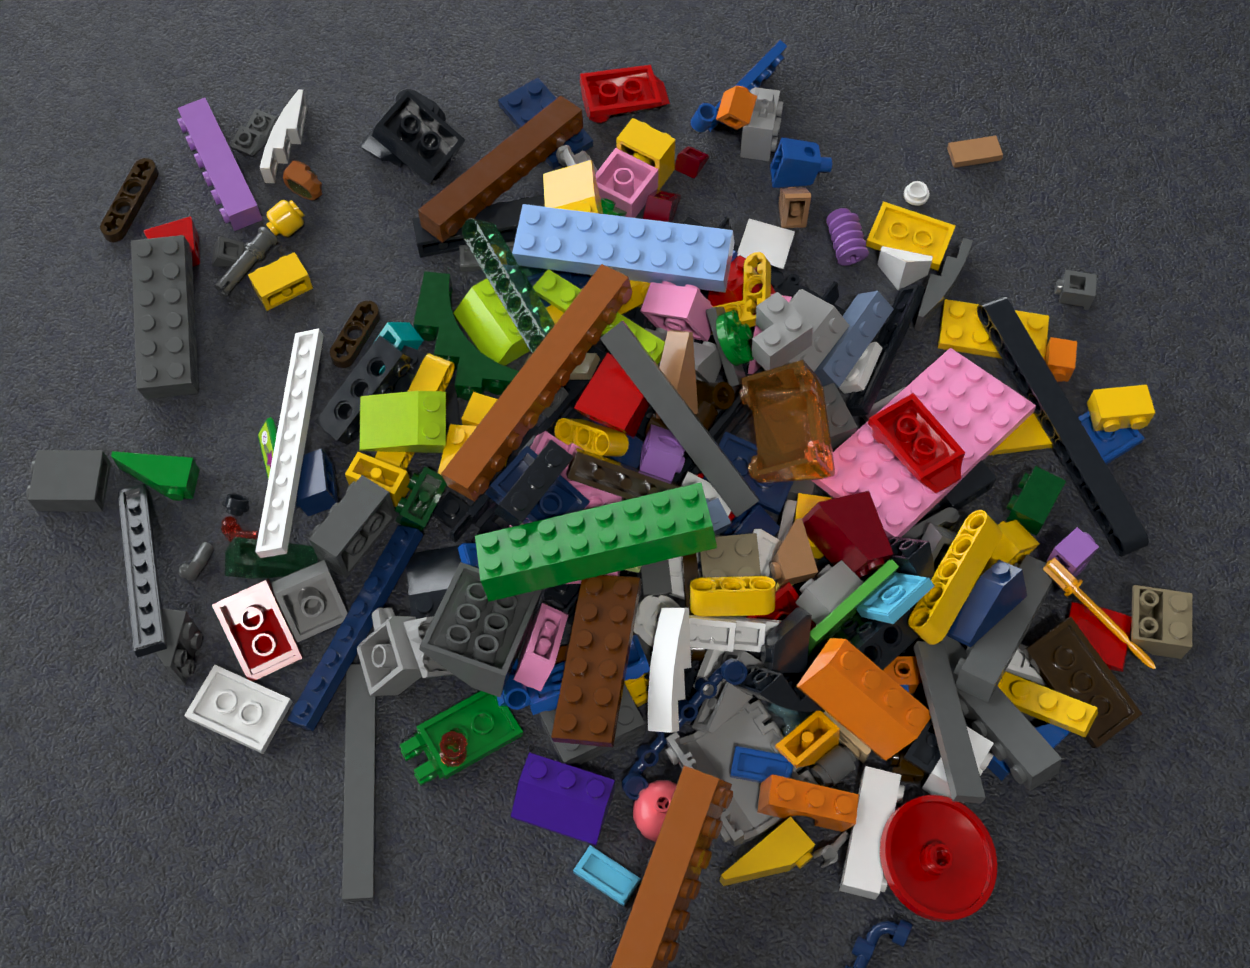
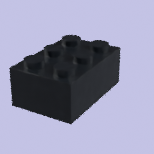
M408 90L376 124L371 135L428 184L432 183L465 142V139Z

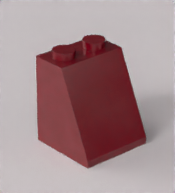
M869 491L820 501L802 518L807 537L833 566L842 560L861 580L871 577L874 574L873 571L881 568L885 561L893 555L892 548Z

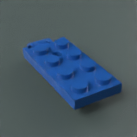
M779 40L735 86H743L749 92L755 87L759 88L763 80H767L785 58L782 53L787 48V45ZM721 100L716 107L709 103H703L698 107L691 118V126L694 130L698 132L709 130L711 132L720 122L716 120Z
M637 634L632 636L625 680L637 679L650 671ZM566 661L554 665L541 691L513 680L515 674L510 675L503 690L508 707L519 710L531 705L530 708L533 715L556 709Z

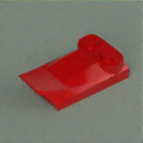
M651 65L580 74L582 99L587 116L593 122H605L613 114L670 104L664 82L654 75Z
M914 393L869 417L868 425L872 428L873 438L878 443L887 445L916 479L936 494L962 478L961 466L965 451Z

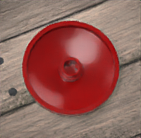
M925 795L901 805L894 811L884 826L880 841L882 870L892 892L909 910L928 920L950 922L972 915L987 902L996 882L997 856L988 830L977 815L960 802L952 801L949 797Z

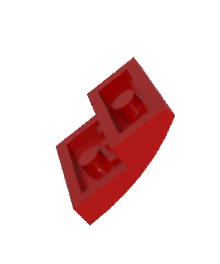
M1072 602L1069 617H1072L1108 668L1123 672L1128 649L1127 643L1116 637L1084 604ZM1101 608L1130 639L1132 617Z

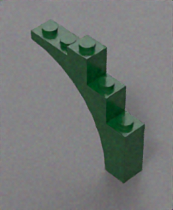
M425 271L413 323L414 329L423 340H436L435 356L455 364L454 370H457L454 385L458 398L469 401L473 392L484 395L485 391L501 395L519 371L490 359L481 353L463 334L452 312L453 286L450 274Z

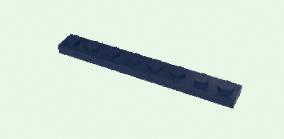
M397 526L287 718V721L292 725L314 731L354 660L358 645L366 638L373 626L372 613L377 608H383L421 541L423 534L418 529Z

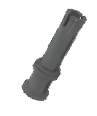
M260 227L256 237L250 243L247 242L244 245L243 254L214 287L219 291L227 284L221 291V294L228 296L254 263L262 261L265 258L264 254L272 245L278 243L276 236L268 229Z

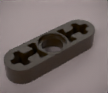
M362 301L356 306L330 348V356L336 367L347 368L354 363L378 324L380 312L377 304L373 301ZM352 330L362 331V335L357 339L348 337ZM346 350L347 356L342 355L341 358H339L338 353L343 354Z

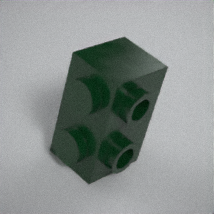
M1037 466L1034 467L1031 475L1025 472L1018 485L1022 492L1019 496L1014 494L1006 508L1011 511L1006 521L1017 520L1028 532L1037 536L1066 480Z
M424 467L419 475L414 473L407 485V488L411 489L407 499L401 497L394 510L399 513L395 521L405 527L416 528L421 532L425 528L447 485L443 476L427 467Z

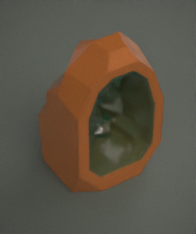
M292 161L284 170L283 179L285 185L295 194L308 200H315L322 195V183L308 165L300 161Z

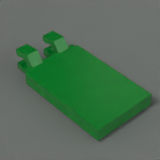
M480 691L416 726L417 733L414 734L415 736L399 746L406 761L420 755L422 751L425 752L429 761L414 769L415 778L419 785L422 786L433 780L437 775L440 779L451 777L522 737L523 731L507 706H499L497 696Z

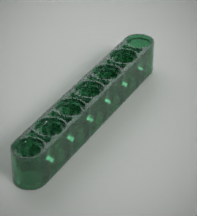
M473 218L467 219L462 228L463 238L529 350L534 353L555 323L522 268L517 264L497 227L491 222Z

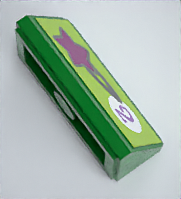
M271 417L266 419L258 433L268 479L278 431L274 419Z

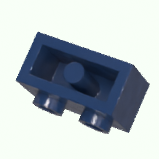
M322 448L303 455L295 502L297 508H301L307 516H311L328 510L335 503H338L334 464Z

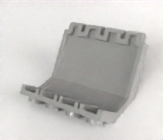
M760 700L752 704L747 702L714 733L697 731L692 735L680 738L678 733L675 732L666 738L668 748L665 749V752L673 765L679 763L682 769L685 765L732 784L730 789L733 791L732 801L727 809H723L720 820L723 824L719 835L724 842L729 840L733 847L759 837L785 820L757 813L761 783L730 777L736 746L781 754L775 748V745L785 736L775 721L764 726L763 723L768 721L771 716ZM793 767L791 779L818 785L809 770L798 775L797 771L803 767Z

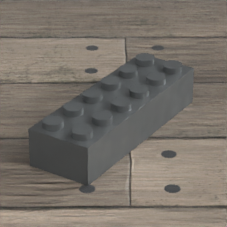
M184 235L131 240L137 390L145 399L199 393L192 248Z

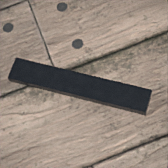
M921 284L900 289L892 306L894 310L885 321L876 340L882 347V351L864 390L851 393L846 404L852 417L869 415L926 291Z

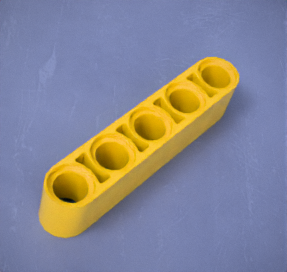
M430 353L427 354L407 392H445L454 373L455 364ZM377 451L375 458L406 470L415 452Z
M983 510L974 511L966 518L931 579L934 587L918 601L909 617V626L929 645L937 644L944 639L1002 537L1001 528Z

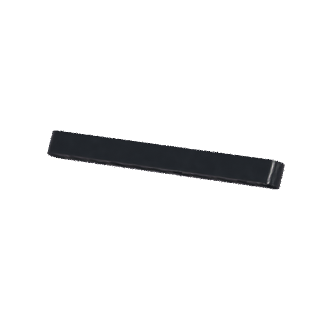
M1000 296L977 306V314L980 322L1023 396L1036 405L1034 414L1052 442L1055 451L1115 553L1122 557L1148 546L1149 539L1145 529L1007 297Z

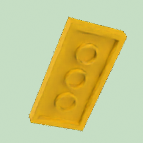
M945 299L938 348L945 350L952 348L957 352L1002 359L978 318L977 306L979 304ZM1015 310L1045 360L1049 316Z

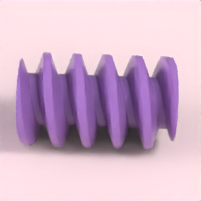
M839 208L831 212L826 218V223L829 227L828 230L838 264L847 266L865 259L869 251L866 248V241L863 239L864 234L861 231L862 227L859 223L858 215L851 213L847 208Z

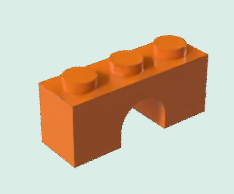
M772 774L760 785L757 813L787 819L790 816H806L815 819L814 826L844 832L856 824L859 794Z

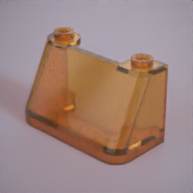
M800 360L743 377V389H740V397L743 404L748 405L753 411L758 455L753 456L751 463L748 464L752 479L759 483L819 480L833 477L835 475L824 390L820 379L804 360Z

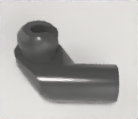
M203 542L190 564L183 563L180 566L179 576L186 578L188 581L196 579L210 559L214 547L210 543Z

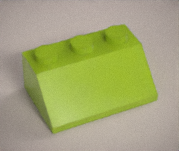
M494 274L471 287L453 313L476 348L501 365L506 366L538 347L535 330Z

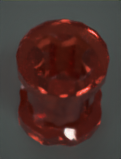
M451 731L442 736L440 758L445 765L456 767L465 761L467 741L463 734ZM453 746L454 749H458V752H454L452 749H448V747Z

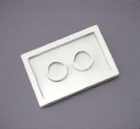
M214 665L184 716L190 721L264 754L293 702L288 697Z

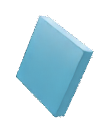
M895 573L860 604L857 611L861 617L894 624L934 587V584L927 577Z

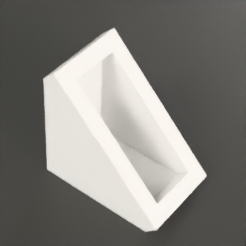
M882 246L877 265L899 291L901 288L928 275L933 256Z

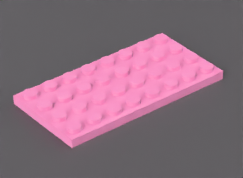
M949 348L880 411L914 393L965 451L961 466L962 478L936 494L926 485L919 482L887 445L878 443L873 438L872 428L868 425V421L810 472L809 479L834 498L869 491L888 539L902 537L981 460L983 461L1035 411V404L952 348Z

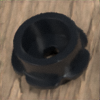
M227 494L226 501L222 502V505L227 509L226 512L235 516H242L243 512H248L250 508L248 505L249 498L240 494Z

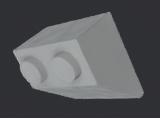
M325 560L271 583L277 601L297 643L341 624L348 614Z

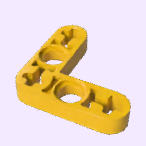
M754 252L744 262L743 300L713 306L724 307L725 312L737 311L742 325L748 324L749 327L757 326L756 315H753V313H756V306L771 296V264L763 253ZM756 284H763L759 292L751 293L752 288Z

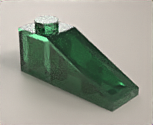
M234 537L225 550V576L249 579L285 577L317 563V555L313 547L308 545L289 543L287 554L260 558L255 552L257 539Z

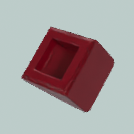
M687 146L678 153L674 169L691 178H695L708 161L709 155Z

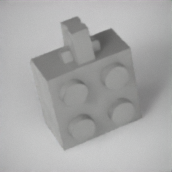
M755 87L750 90V93L756 95L757 99L750 123L743 126L740 157L769 161L771 152H776L783 102L779 101V90Z
M377 608L372 613L374 632L358 645L357 652L370 696L399 695L422 677L403 622L415 620L416 617L395 616L392 608Z

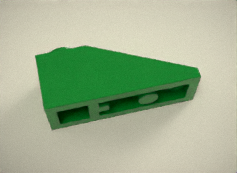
M112 451L111 457L119 469L162 495L176 501H181L183 498L193 499L200 471L193 458Z

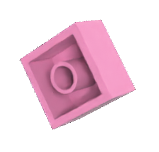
M617 148L614 149L595 174L600 200L601 198H606L615 202V207L627 212L625 217L636 218L645 206L648 195L658 188L657 168Z
M663 281L662 284L650 283L641 312L656 328H662L667 331L693 332V339L708 341L712 331L706 310L713 306L703 296L698 287L689 284L685 285V287L676 286L668 281Z

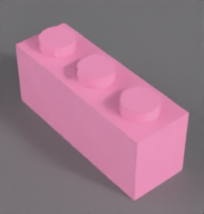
M541 604L528 630L513 680L538 691L542 690L555 665L568 615L548 605Z

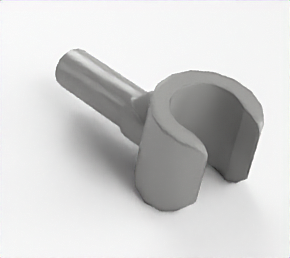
M844 831L834 843L814 852V859L821 855L824 857L825 862L821 868H825L837 861V851L850 837L848 832Z

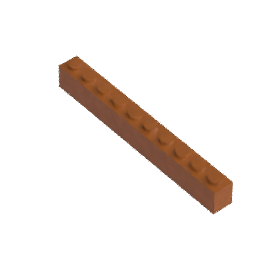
M601 264L442 471L441 475L448 487L474 502L480 494L487 490L491 479L497 472L503 469L506 459L513 450L518 449L527 431L536 425L540 414L546 407L552 404L555 394L561 386L567 384L570 374L576 366L582 364L586 353L592 345H595L600 340L602 332L608 324L615 320L617 312L622 305L630 300L632 288L628 276Z

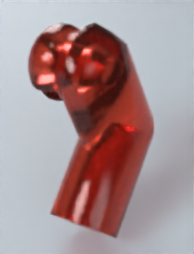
M232 516L225 517L221 521L222 534L230 543L234 545L257 544L258 531H243L237 524V520Z

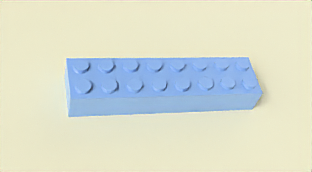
M523 204L512 254L519 266L594 275L601 264L628 276L629 280L661 284L663 281H668L676 286L685 287V285L689 284L702 290L726 293L735 242L733 230Z

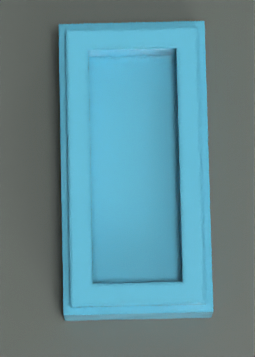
M591 845L573 870L574 874L624 907L641 882V878Z

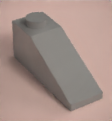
M735 649L733 652L726 651L720 664L722 666L728 659H737L746 668L755 665L768 669L760 660L746 651ZM723 679L717 686L716 695L713 698L705 699L702 703L692 728L696 731L714 733L745 705L752 696L745 694Z

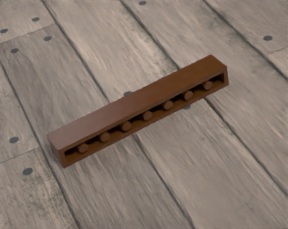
M560 95L418 209L421 227L441 242L455 235L462 226L473 220L478 213L487 206H490L501 194L510 190L517 181L527 176L534 167L544 162L551 153L563 146L573 135L578 134L583 128L582 109Z

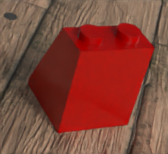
M607 353L574 408L584 417L608 428L620 431L634 439L650 403L615 357Z

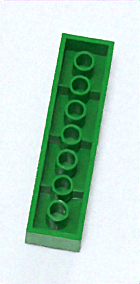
M702 482L475 536L480 581L489 602L717 548Z

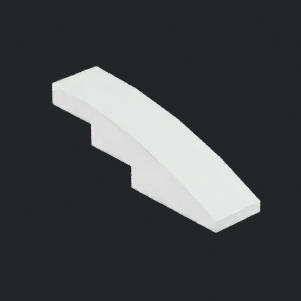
M298 89L285 106L273 126L266 143L260 164V170L265 183H275L278 163L288 164L291 144H301L308 107L303 90Z
M661 608L650 665L648 731L671 733L679 731L678 700L685 699L684 669L691 668L689 608Z
M689 615L690 647L733 652L734 649L761 652L762 645H765L766 635L781 621L744 617H702Z

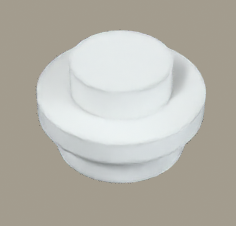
M914 181L905 188L904 198L911 205H923L929 198V190L923 182Z

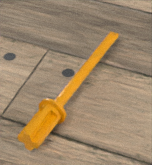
M1055 557L1046 563L1042 570L1065 591L1064 595L1066 597L1073 593L1116 637L1127 643L1130 650L1145 665L1155 669V664L1138 645L1130 641L1124 631L1079 588L1083 582L1082 579L1077 580Z

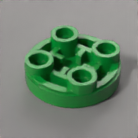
M735 310L720 314L716 320V331L720 346L727 359L735 366L752 361L754 358L752 357V349L749 345V339H752V332L749 325H742Z

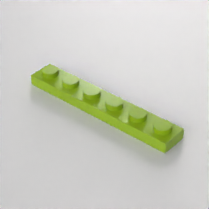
M549 269L532 287L534 294L562 312L568 309L581 292L580 288ZM617 312L615 320L607 325L601 336L605 335L621 321H624L658 365L662 358L665 342Z

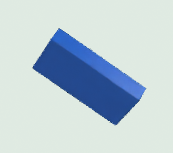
M736 746L730 777L762 783L772 774L791 779L794 766L781 754Z

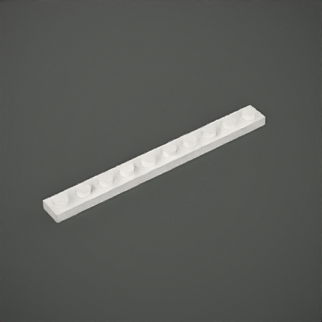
M320 329L295 333L255 551L260 558L287 554L324 336Z

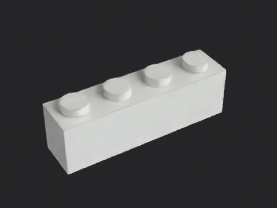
M865 766L858 791L856 824L851 827L839 891L876 900L880 891L885 892L887 881L881 866L880 841L884 826L895 811L896 803L901 804L905 786L900 785V774Z

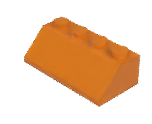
M830 638L796 686L883 760H888L917 739L931 718L930 711L847 639Z

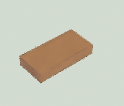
M997 136L948 143L947 147L954 168L1000 161L1003 157Z

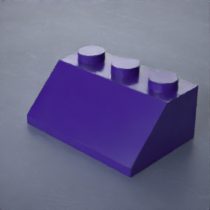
M529 752L518 782L511 818L596 846L615 792V780Z

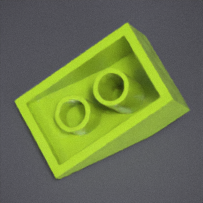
M410 391L360 397V451L443 453L446 446V392Z

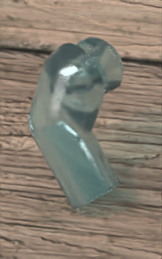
M771 704L769 711L784 720L786 725L782 730L784 736H787L802 723L798 711Z

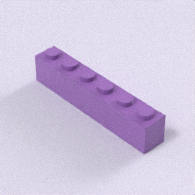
M206 98L179 107L178 111L181 118L177 119L182 132H188L189 134L185 138L191 151L195 149L197 151L194 157L199 168L204 167L206 170L202 174L208 187L212 185L214 187L211 193L216 205L222 204L223 206L219 210L225 224L230 222L234 231L261 221L262 217L254 197Z

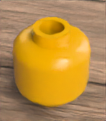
M281 200L267 212L266 216L269 222L266 225L275 236L281 234L284 237H290L303 226L304 220L302 217L305 215L292 200L289 202Z

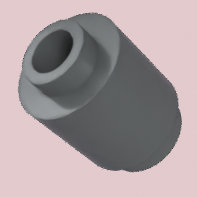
M836 745L815 762L811 773L821 786L834 787L856 769L854 764L856 758L849 748H842Z

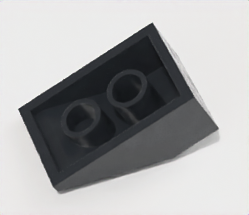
M460 545L413 553L406 565L411 617L420 619L435 616L461 562L458 551Z

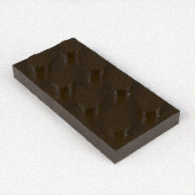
M1072 617L1066 618L1022 650L1051 690L1097 707L1098 715L1085 737L1092 748H1098L1142 715L1141 711Z

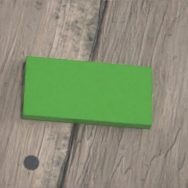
M893 560L887 561L810 631L808 656L820 647L824 640L832 636L845 621L858 612V606L895 574L899 566Z

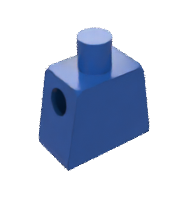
M781 138L770 165L772 187L811 185L814 183L818 172L831 171L832 159L831 157H821L817 143Z

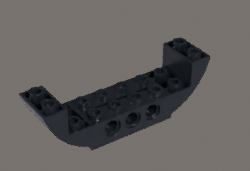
M893 537L888 540L893 555L885 563L893 560L899 566L895 573L932 579L934 575V560L929 541ZM917 603L894 624L864 618L859 613L854 618L848 619L841 625V629L833 637L824 640L820 645L821 648L813 655L808 656L807 670L830 638L847 639L879 668L884 670L919 637L908 624L909 617ZM753 665L747 667L745 680L738 685H733L747 695L789 710L803 712L823 710L796 687L805 673H792L784 677L781 673Z

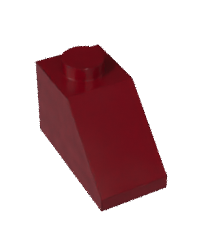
M658 189L647 197L643 219L672 223L681 195Z

